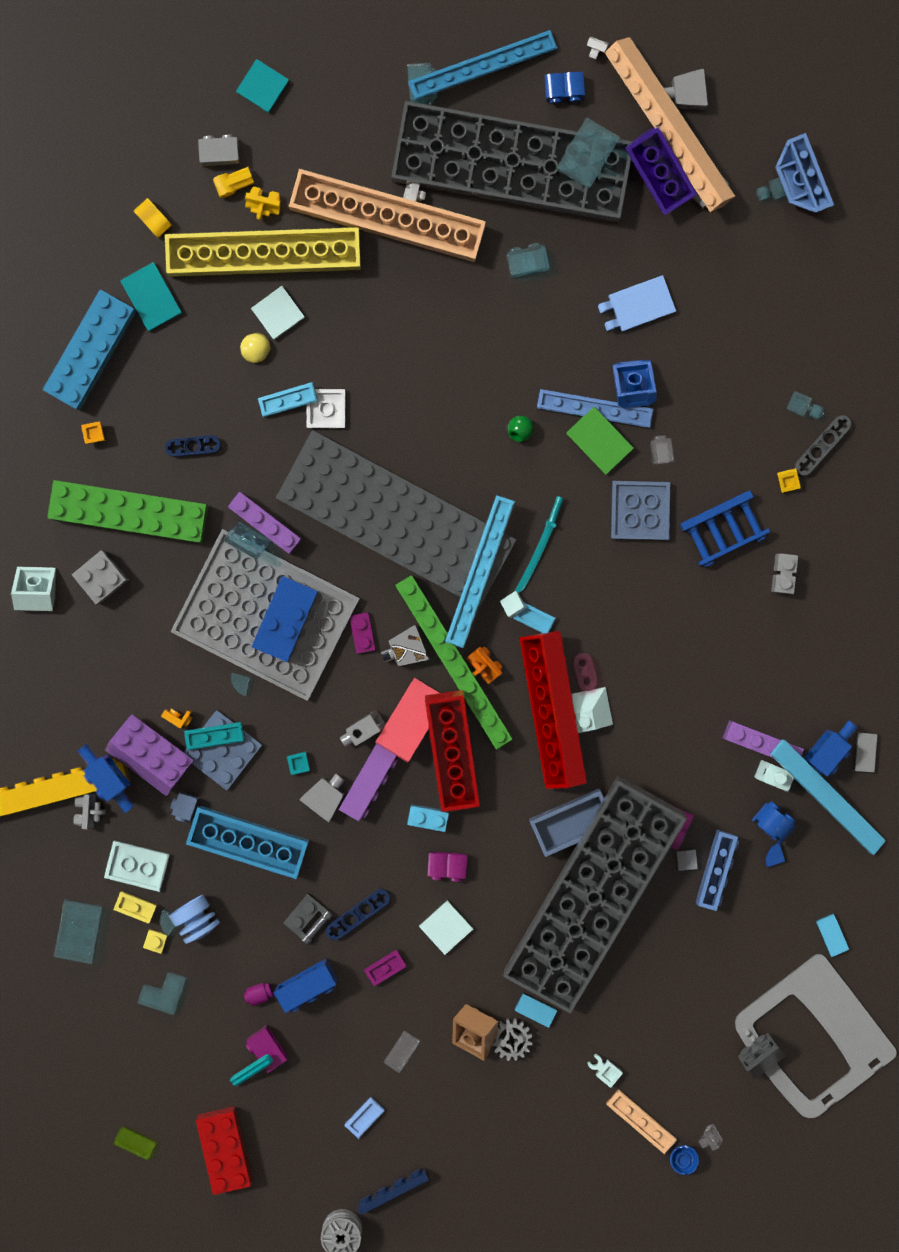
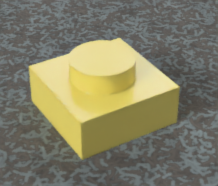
M149 929L143 948L161 954L168 934Z

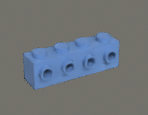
M716 830L695 902L698 906L717 911L718 906H721L723 895L721 894L723 888H726L728 883V870H731L734 862L732 858L733 853L737 851L739 845L738 837L735 834Z

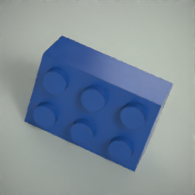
M326 958L277 985L274 994L284 1012L290 1011L293 1013L301 1008L300 1005L307 1001L309 1004L315 1001L320 993L324 992L327 994L333 991L338 977Z

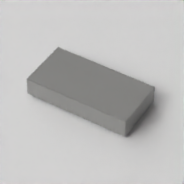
M857 732L854 771L874 772L877 734Z

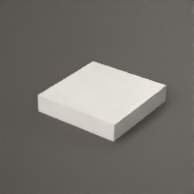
M315 389L318 402L307 405V428H345V389Z

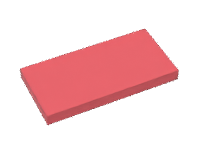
M414 678L375 743L408 763L429 729L425 695L437 694L439 692Z

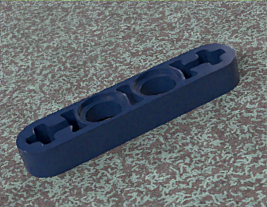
M383 888L377 889L332 921L326 929L327 937L331 940L340 939L389 903V892ZM378 893L381 895L386 894L385 902L380 900L376 903L377 908L369 900L372 898L375 901L378 898ZM362 904H369L371 912L368 914L362 913L360 910ZM347 915H353L356 918V922L353 925H348L345 922ZM341 920L343 926L347 929L344 931L342 927L338 931L339 935H331V927L333 926L334 928H337L338 926H340V923L338 921Z

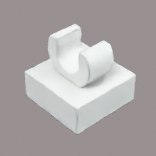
M590 37L587 46L592 47L589 57L596 59L599 51H606L608 43Z
M412 182L406 185L403 198L415 202L416 200H425L426 192L419 191L420 184Z

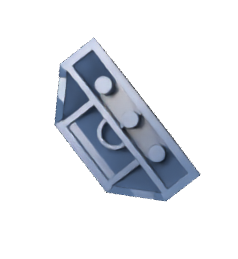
M806 133L787 140L775 169L789 204L814 213L834 206Z

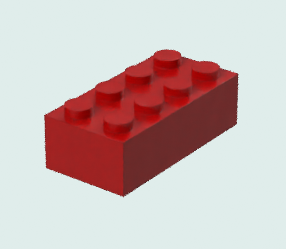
M236 1107L198 1115L196 1124L213 1195L250 1187L253 1180Z

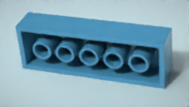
M100 289L43 390L80 411L137 311Z
M199 806L197 807L186 845L297 879L309 840Z

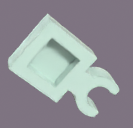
M594 1054L598 1063L592 1064L588 1062V1066L593 1070H598L596 1076L611 1088L623 1072L609 1060L603 1063L601 1057L598 1054Z

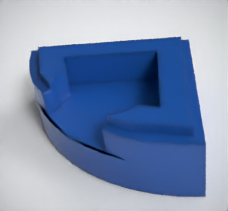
M779 843L774 844L769 849L765 858L766 867L785 862Z

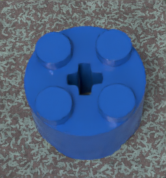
M772 801L769 804L765 803L751 820L754 823L758 821L757 825H759V828L774 840L779 838L778 843L781 845L796 828L794 825L796 823L795 820L787 813L783 816L780 813V808Z

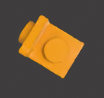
M172 708L170 711L168 709L164 710L161 717L180 729L183 726L187 727L193 719L190 716L192 714L190 710L185 713L183 718H180L181 714Z

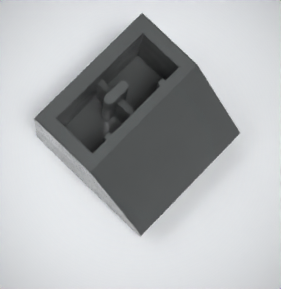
M769 1033L758 1037L750 1047H745L738 1057L748 1073L754 1079H757L783 1059L785 1054Z

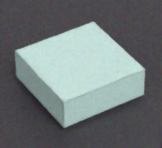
M516 591L500 601L509 618L526 609L519 593Z

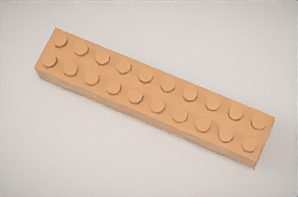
M299 169L289 204L290 210L351 228H359V230L471 262L476 261L486 221Z

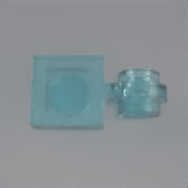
M779 178L768 182L770 189L767 186L756 189L757 193L755 194L759 201L770 198L771 193L774 200L786 197Z
M796 391L793 392L786 410L802 417L805 416L808 410L810 412L809 416L818 420L824 415L823 407L813 404V407L809 406L812 398Z

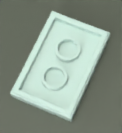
M114 840L104 878L160 892L170 854Z

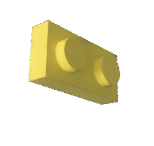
M121 891L114 910L149 924L157 905Z

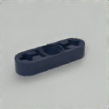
M213 435L171 439L165 444L166 453L172 457L211 454L218 452L221 448V441ZM204 439L203 443L205 444L210 443V439H213L214 442H217V445L214 446L213 450H211V447L205 446V451H201L202 443L200 440ZM185 441L184 449L186 453H182L183 449H177L176 453L169 450L172 443H175L176 446H183L181 442ZM190 441L198 443V449L194 452L188 449Z

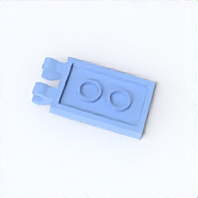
M663 275L610 294L608 296L610 301L601 303L598 306L600 313L611 309L614 310L616 319L604 324L607 331L620 327L621 332L676 312Z

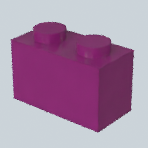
M267 1025L247 1038L246 1042L248 1044H246V1047L251 1054H255L258 1059L266 1054L273 1058V1063L265 1068L267 1073L287 1061L288 1055Z

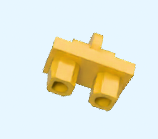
M252 187L250 193H246L245 207L250 208V212L257 213L258 220L262 219V215L270 216V214L279 216V193L272 191L269 193L268 198L263 197L262 189Z

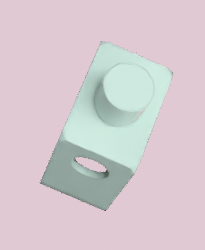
M761 760L754 778L787 792L794 779L785 769Z

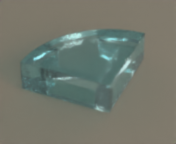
M231 673V682L234 689L239 694L246 696L250 677Z
M164 909L160 916V925L163 932L169 936L175 926L169 918L171 913Z

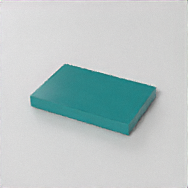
M154 262L120 280L149 332L182 314Z

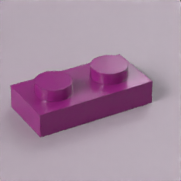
M369 613L350 616L356 654L375 650Z
M396 949L366 967L364 971L373 986H376L407 967Z

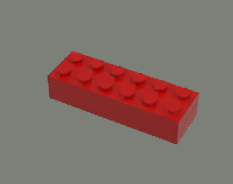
M459 690L425 695L441 812L480 807L464 692Z

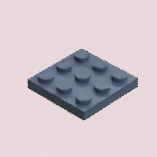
M612 481L611 539L669 540L670 482Z
M216 710L203 728L234 722ZM243 730L245 741L192 750L186 749L184 754L193 760L192 764L225 790H228L262 744Z

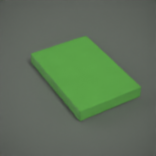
M594 406L566 432L605 475L633 449L626 439Z

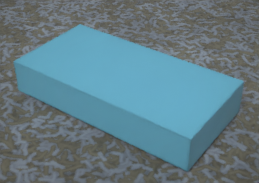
M524 603L526 609L513 617V619L541 633H548L555 620L554 617Z
M834 914L816 921L831 957L849 950Z
M522 993L514 1009L516 1012L548 1028L557 1013V1009L525 993Z

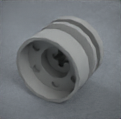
M339 1209L334 1210L326 1217L321 1233L322 1247L326 1252L357 1251L362 1235V1225L358 1216L350 1210ZM338 1234H339L340 1236L344 1234L345 1237H344V1238H343V1237L338 1238Z

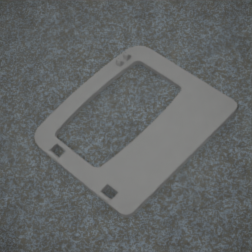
M821 954L811 957L742 1010L735 1020L736 1031L746 1047H750L758 1038L753 1028L754 1022L787 996L793 994L825 1028L850 1066V1071L815 1099H808L793 1084L777 1063L765 1072L789 1103L802 1116L807 1118L820 1116L834 1103L841 1100L875 1074L877 1070L892 1061L897 1054L895 1047L829 961ZM875 1058H878L880 1063L871 1069L868 1064ZM828 1094H831L833 1099L824 1105L821 1100Z

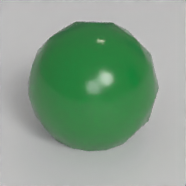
M515 416L509 421L507 427L508 435L516 442L527 441L532 437L534 425L526 416Z

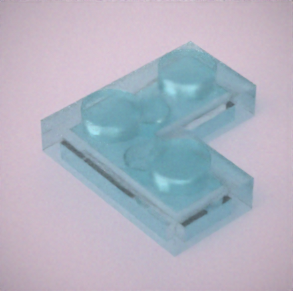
M168 972L162 989L144 984L137 1003L174 1015L186 977Z

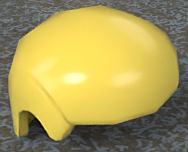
M260 333L247 335L240 345L241 355L246 361L252 363L263 361L271 350L269 339Z

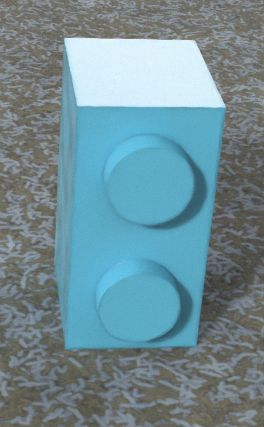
M411 804L407 825L445 832L449 811L441 812V809Z

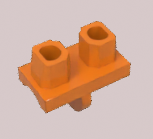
M479 647L466 659L476 669L472 674L476 676L479 673L489 684L502 674V666L499 662H493L489 658L490 651L486 647Z

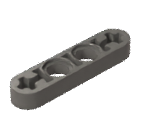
M841 415L836 417L796 461L794 469L796 468L798 475L805 476L811 473L851 427V421L847 416ZM838 420H845L844 425L846 426V428L842 427L837 431L838 433H840L839 436L835 431L830 429L831 427H833V429H836L839 426V423L837 422ZM826 433H831L834 436L833 443L827 444L824 441ZM815 447L821 450L819 458H814L811 455V450ZM807 455V457L815 463L812 464V462H810L806 466L808 470H804L801 472L799 470L801 468L799 464H804L808 460L807 458H805V456Z

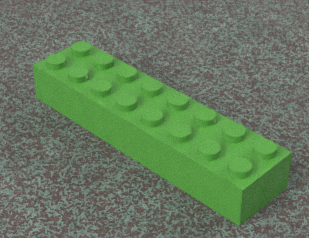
M53 480L47 518L203 543L209 505Z

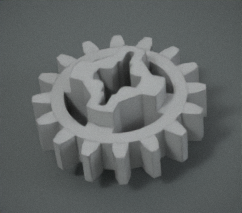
M507 1018L506 1024L500 1021V1028H498L497 1036L492 1045L497 1046L494 1052L500 1051V1058L506 1055L507 1061L511 1057H514V1060L517 1061L518 1055L524 1058L523 1052L530 1051L527 1045H532V1041L528 1040L532 1038V1033H527L529 1027L523 1028V1021L517 1024L516 1018H514L513 1022H510ZM513 1028H517L521 1032L517 1033L513 1030ZM506 1029L504 1036L499 1038L502 1031ZM509 1032H511V1035L514 1038V1047H512V1043H510ZM524 1041L523 1046L519 1050H517L519 1044L523 1043ZM506 1046L510 1051H506L502 1047Z

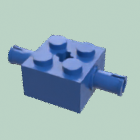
M847 721L839 733L826 730L803 759L818 774L825 776L833 775L839 766L837 764L841 759L845 760L851 753L850 748L852 746L848 744L847 740L858 727L852 722Z
M87 744L77 752L88 764L87 768L83 770L85 773L84 778L90 785L94 784L97 788V795L102 800H115L124 813L134 807V804L131 803L124 793V789L130 786L131 783L109 754L97 758Z

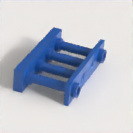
M750 490L679 524L681 531L687 530L688 533H691L703 560L697 562L698 566L704 565V567L715 563V558L754 539L756 542L767 538L766 534L770 532L769 528L761 530L749 506V499L753 498ZM739 505L740 508L742 507L754 532V535L744 539L732 514V507ZM720 513L722 516H725L737 541L736 544L729 547L726 546L714 521L716 520L714 516ZM703 521L708 525L720 550L711 556L697 530V524Z

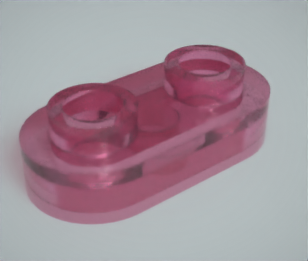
M580 653L573 660L577 683L582 690L591 691L597 685L593 661L588 654ZM581 659L586 660L585 666H580L579 661ZM590 678V684L585 685L584 679Z

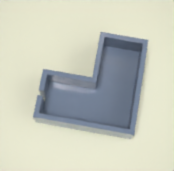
M599 788L529 819L545 857L580 841L604 800Z

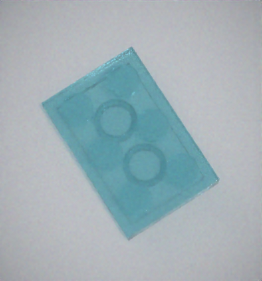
M586 117L556 169L590 189L620 137Z
M64 900L54 957L89 964L93 963L103 906Z

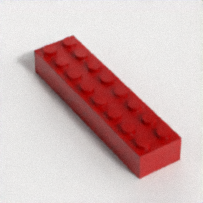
M560 631L519 637L545 788H569L586 784V772L583 765V755L580 748Z

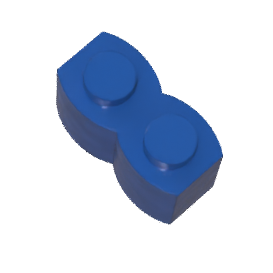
M583 72L545 75L546 101H550V104H560L562 100L576 103L585 98Z

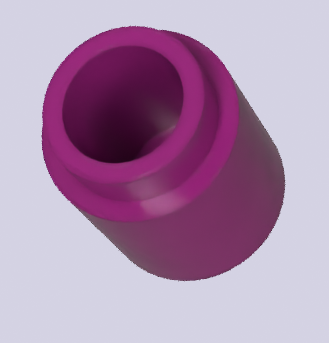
M263 982L246 988V993H244L246 1003L251 1004L252 1007L270 1001V998L274 997L269 982L266 984Z

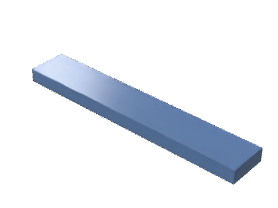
M540 389L537 409L583 417L594 406L607 421L650 428L652 408L637 406L625 409L618 406L617 402L543 389Z

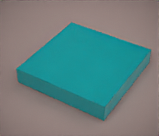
M256 59L236 90V93L269 113L289 83V79Z

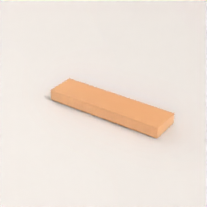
M618 1089L606 1103L662 1153L665 1154L677 1141L670 1132L621 1090Z

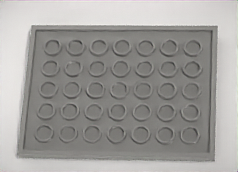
M222 529L171 632L308 701L360 598ZM282 576L319 591L289 662L282 661L251 647Z

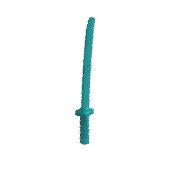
M556 497L554 507L549 516L550 518L545 523L546 527L538 546L515 589L518 593L526 587L546 547L551 532L556 527L555 522L564 500L562 497Z

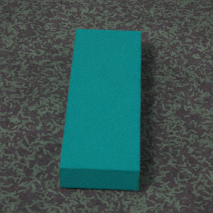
M242 722L184 731L187 750L245 741Z

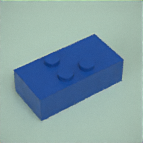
M282 576L251 647L282 661L289 662L319 591Z

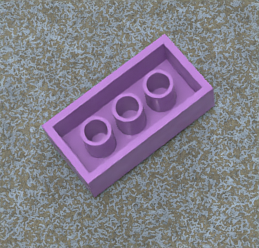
M132 714L112 737L105 749L106 752L165 796L170 793L193 762L190 757Z

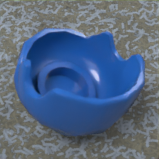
M679 1146L670 1155V1165L676 1173L681 1175L692 1174L699 1165V1155L690 1146Z

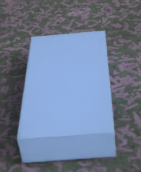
M370 1097L344 1126L359 1138L385 1109Z

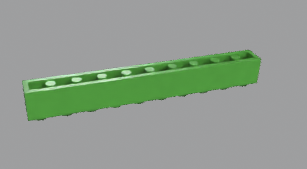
M411 575L396 584L395 586L459 690H463L465 700L494 747L498 749L513 740L456 646L445 642L448 633L413 576Z

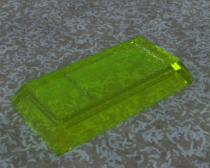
M121 1126L113 1144L148 1160L156 1142Z

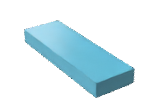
M311 382L258 398L262 416L267 417L318 402L314 383Z

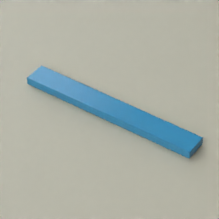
M551 30L410 80L408 84L416 101L556 50L557 46Z

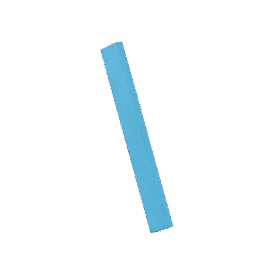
M496 495L445 642L464 648L515 501Z
M781 740L770 755L870 854L874 855L886 840L785 740Z

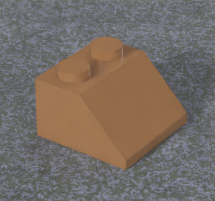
M466 1004L453 1018L452 1044L484 1061L497 1036L498 1021Z

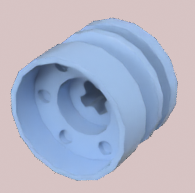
M204 895L198 896L169 915L175 927L182 924L185 925V928L179 933L180 936L189 932V935L183 939L185 944L203 938L220 923L218 918L209 921L215 915L214 912L204 913L210 905Z

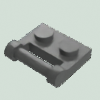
M307 893L283 924L298 935L306 944L310 945L313 941L312 938L327 920H331L334 915ZM320 911L323 915L306 934L302 931L303 928Z

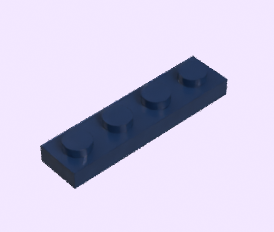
M426 1168L423 1170L416 1169L410 1173L411 1176L405 1179L402 1177L394 1181V1185L378 1189L376 1191L377 1194L361 1198L357 1207L360 1215L428 1181L429 1174Z

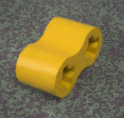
M148 198L134 210L135 214L157 238L172 226Z

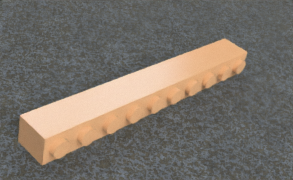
M628 37L616 41L605 52L606 56L653 127H659L686 176L708 210L712 212L722 208L735 197L734 193L631 38Z

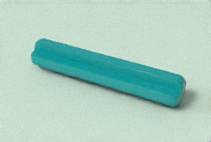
M269 1054L264 1055L235 1074L230 1079V1082L233 1083V1086L240 1085L273 1063V1058Z

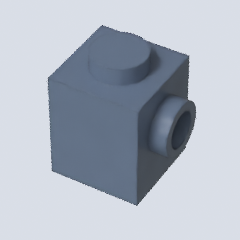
M181 791L178 798L173 799L170 809H173L172 815L176 816L175 819L181 822L190 821L200 797Z

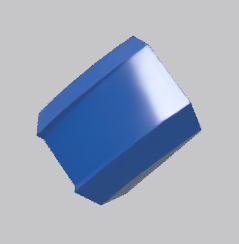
M636 360L613 364L618 406L625 409L628 407L649 406L656 401L657 392L651 360Z

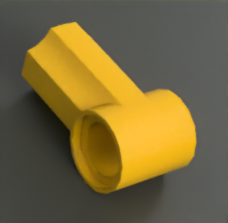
M248 167L231 174H221L213 179L220 198L228 197L234 194L236 190L254 184Z

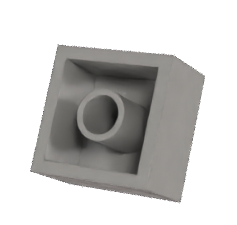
M104 550L98 552L72 574L96 605L101 604L129 581Z

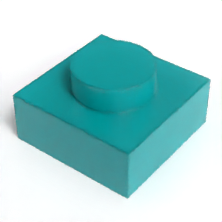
M306 752L287 756L291 775L310 771Z

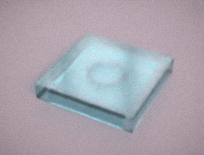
M237 522L226 535L224 542L258 560L269 546L271 540L243 523Z

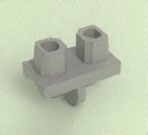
M96 793L75 797V806L83 807V814H75L74 824L82 826V829L94 828L95 822L100 821V815L106 814V810L100 809L101 802H96Z

